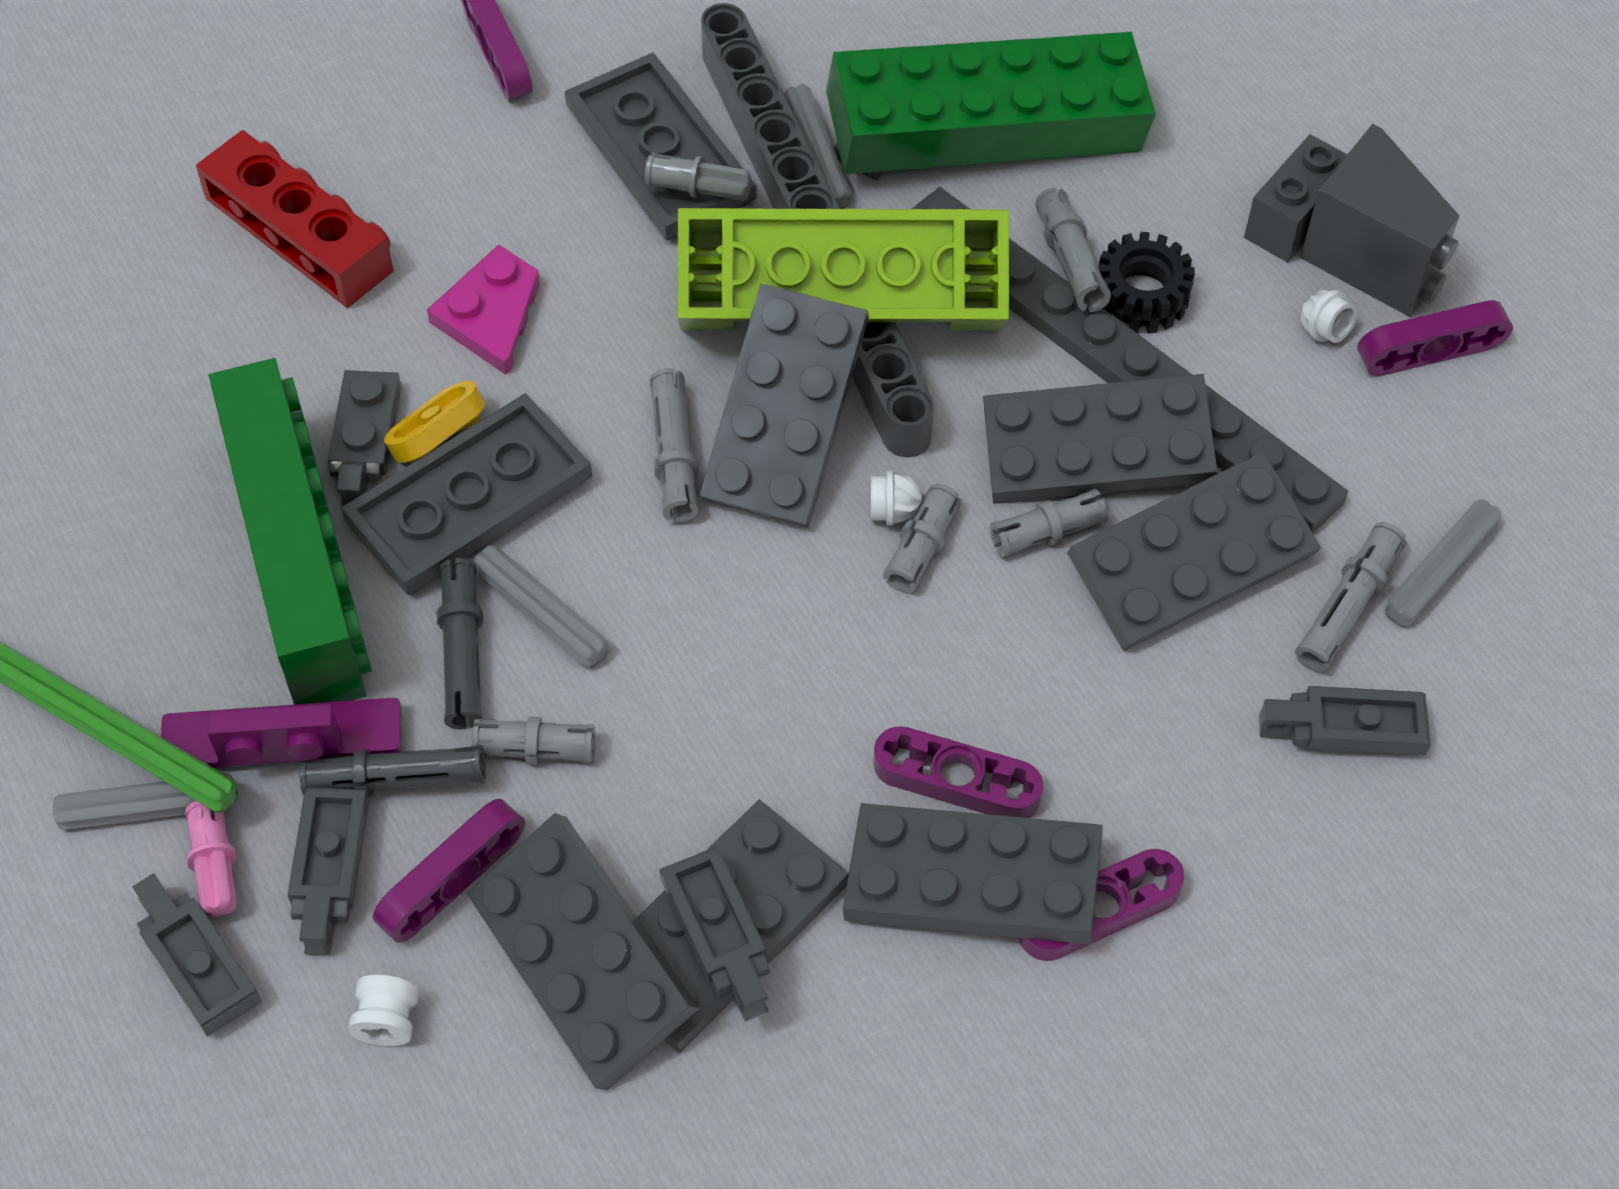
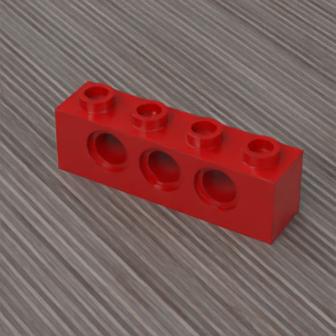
M242 129L196 164L207 201L347 309L394 271L389 251L391 243L384 230L374 222L366 223L353 213L348 203L339 195L334 194L331 196L317 186L315 180L306 170L300 167L295 169L285 162L270 143L266 141L260 143Z

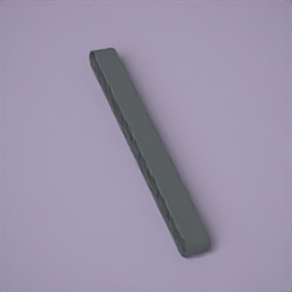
M719 3L708 7L701 17L703 61L773 209H840L745 13L739 7L728 3ZM867 322L852 375L853 380L886 448L897 456L906 458L918 456L924 453L930 446L934 414L933 399L896 323Z

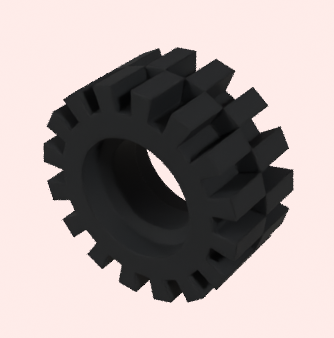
M1140 232L1139 240L1134 241L1132 234L1129 233L1122 236L1121 244L1116 240L1109 243L1108 250H1103L1100 256L1098 267L1111 293L1110 301L1104 309L1114 314L1121 322L1131 323L1130 328L1136 333H1139L1140 325L1147 326L1148 334L1157 333L1159 323L1166 330L1173 326L1175 318L1180 321L1184 316L1189 304L1195 269L1191 267L1192 259L1189 253L1181 255L1183 246L1176 241L1170 247L1166 246L1167 236L1159 234L1157 241H1150V232ZM1134 275H1145L1158 280L1164 287L1156 290H1141L1129 285L1124 279Z

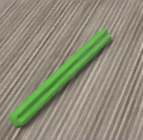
M0 642V683L211 810L225 812L230 804L235 803L239 795L236 791L237 783L235 780Z

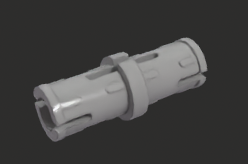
M933 484L929 487L918 513L903 526L900 533L902 539L899 544L900 546L883 572V578L888 579L887 584L904 593L916 591L929 562L933 557L938 556L944 548L946 530L962 505V498H958L959 494L957 491L944 484Z
M1092 489L1086 493L1056 503L1046 500L1035 505L1036 509L999 522H993L990 524V533L994 547L1002 545V547L997 549V552L1001 557H1006L1009 554L1045 542L1052 546L1063 541L1062 537L1098 524H1105L1108 521V513L1104 499L1095 502V499L1100 498L1101 494L1097 489Z
M529 717L527 722L476 718L472 730V747L482 745L485 757L525 759L526 764L539 765L540 760H571L592 763L595 752V725L544 723L541 717Z

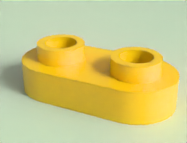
M462 381L453 384L439 392L392 427L385 435L384 443L396 462H409L412 464L438 448L439 444L454 433H461L478 423L481 419L480 413L484 409L486 401L475 382Z

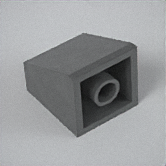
M1372 124L1320 187L1300 258L1411 317L1423 300L1429 303L1433 302L1446 280L1447 275L1440 271L1447 266L1457 249L1459 241L1452 238L1460 215L1386 132Z

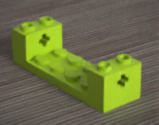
M678 208V321L681 330H735V321H750L760 283L867 310L869 313L868 322H948V331H1002L1009 320V209Z

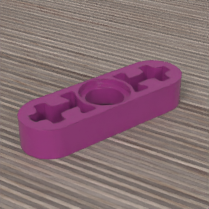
M461 0L467 21L506 100L531 94L533 87L527 64L496 1Z
M1488 300L1379 326L1369 331L1360 339L1357 350L1368 372L1374 376H1383L1493 349L1509 338L1513 332V324L1499 301Z
M904 726L885 730L875 742L873 760L875 773L881 781L892 787L990 815L1030 818L1040 806L1043 780L1039 771L1025 761ZM899 748L909 751V758L903 761L902 766L891 763L892 755H896ZM927 755L934 756L930 776L923 774ZM961 762L973 770L975 777L968 784L956 786L946 782L940 771L949 763ZM985 772L992 773V781L989 782L988 793L981 791ZM1012 782L1023 784V792L1020 793L1017 800L1006 797L1007 789L1011 787Z
M495 799L484 805L383 896L374 910L373 921L397 943L412 938L517 842L524 830L525 819L503 799Z
M1148 849L1099 871L1097 892H1105L1113 896L1118 903L1119 910L1115 915L1108 918L1094 916L1091 944L1171 907L1177 901L1184 882V870L1180 861L1173 854L1161 849ZM1147 870H1150L1155 877L1162 875L1167 877L1163 890H1159L1154 883L1137 889L1133 900L1135 905L1132 904L1129 891L1143 883ZM1019 938L1023 949L1030 956L1042 961L1057 960L1089 945Z

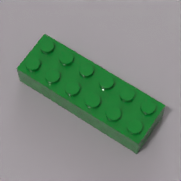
M1132 32L838 51L833 53L826 87L844 174L1140 152L1156 115Z
M276 357L210 373L208 376L277 656L293 703L308 704L351 701L367 697L361 675L372 672L294 379L293 377L281 378Z

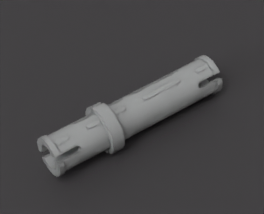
M1056 188L1046 189L1039 194L1035 202L1037 212L1046 227L1044 229L1045 241L1049 248L1057 253L1066 278L1074 292L1078 307L1085 311L1088 305L1089 312L1101 310L1110 301L1111 293L1085 239L1087 230L1084 221L1079 215L1074 214L1068 195L1063 189H1060L1058 194Z
M667 368L656 371L650 377L656 441L658 445V459L655 458L654 471L662 486L663 516L667 520L673 517L674 522H686L695 518L699 513L694 475H697L699 472L698 460L696 455L692 453L690 446V430L685 399V377L678 370L675 374L676 383L674 384V369Z
M1387 522L1376 523L1362 549L1356 556L1349 557L1341 569L1343 576L1341 582L1321 610L1308 634H1306L1295 650V654H1298L1296 658L1303 666L1315 672H1326L1373 595H1378L1382 592L1388 582L1387 573L1389 568L1407 544V540H1404L1405 534L1398 527Z

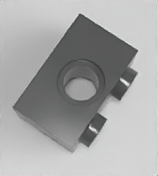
M1309 134L1253 197L1244 238L1288 263L1304 245L1320 187L1347 154Z

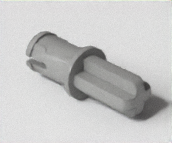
M651 152L645 167V184L647 186L689 192L692 198H698L700 194L743 201L747 199L751 188V176L747 170L706 163L703 156H697L695 160Z

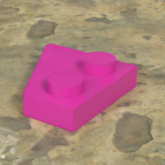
M498 244L427 309L429 323L506 375L511 370L514 362L512 353L518 335H523L528 320L527 309L534 303L540 285L538 270Z

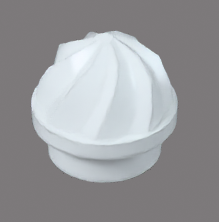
M1320 289L1315 295H1310L1308 300L1303 303L1301 323L1310 336L1317 341L1325 342L1329 340L1333 343H1338L1344 340L1352 331L1357 320L1358 311L1357 307L1350 302L1348 295L1344 292Z
M886 470V476H871V521H886V526H893V524L911 519L921 503V493L913 479L909 476L895 473L893 470Z

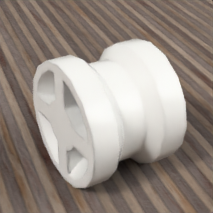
M374 974L359 978L354 994L359 1001L358 1011L350 1017L347 1030L349 1034L357 1040L379 1046H400L409 1043L413 1025L409 1021L408 1016L409 1011L416 1007L418 1002V987L408 980L389 975Z

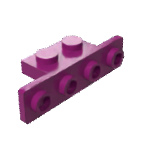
M394 697L167 713L162 716L161 737L213 768L292 763L317 758L353 756L354 751L359 749H369L371 754L399 753L402 750L400 700Z

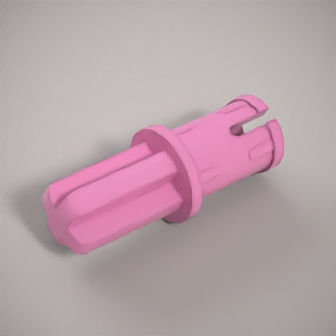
M194 801L185 809L191 843V851L188 852L186 857L187 865L195 872L199 906L206 912L209 918H219L222 915L232 914L237 906L232 865L236 861L237 854L235 848L228 841L225 812L213 811L211 814L210 808L198 801Z

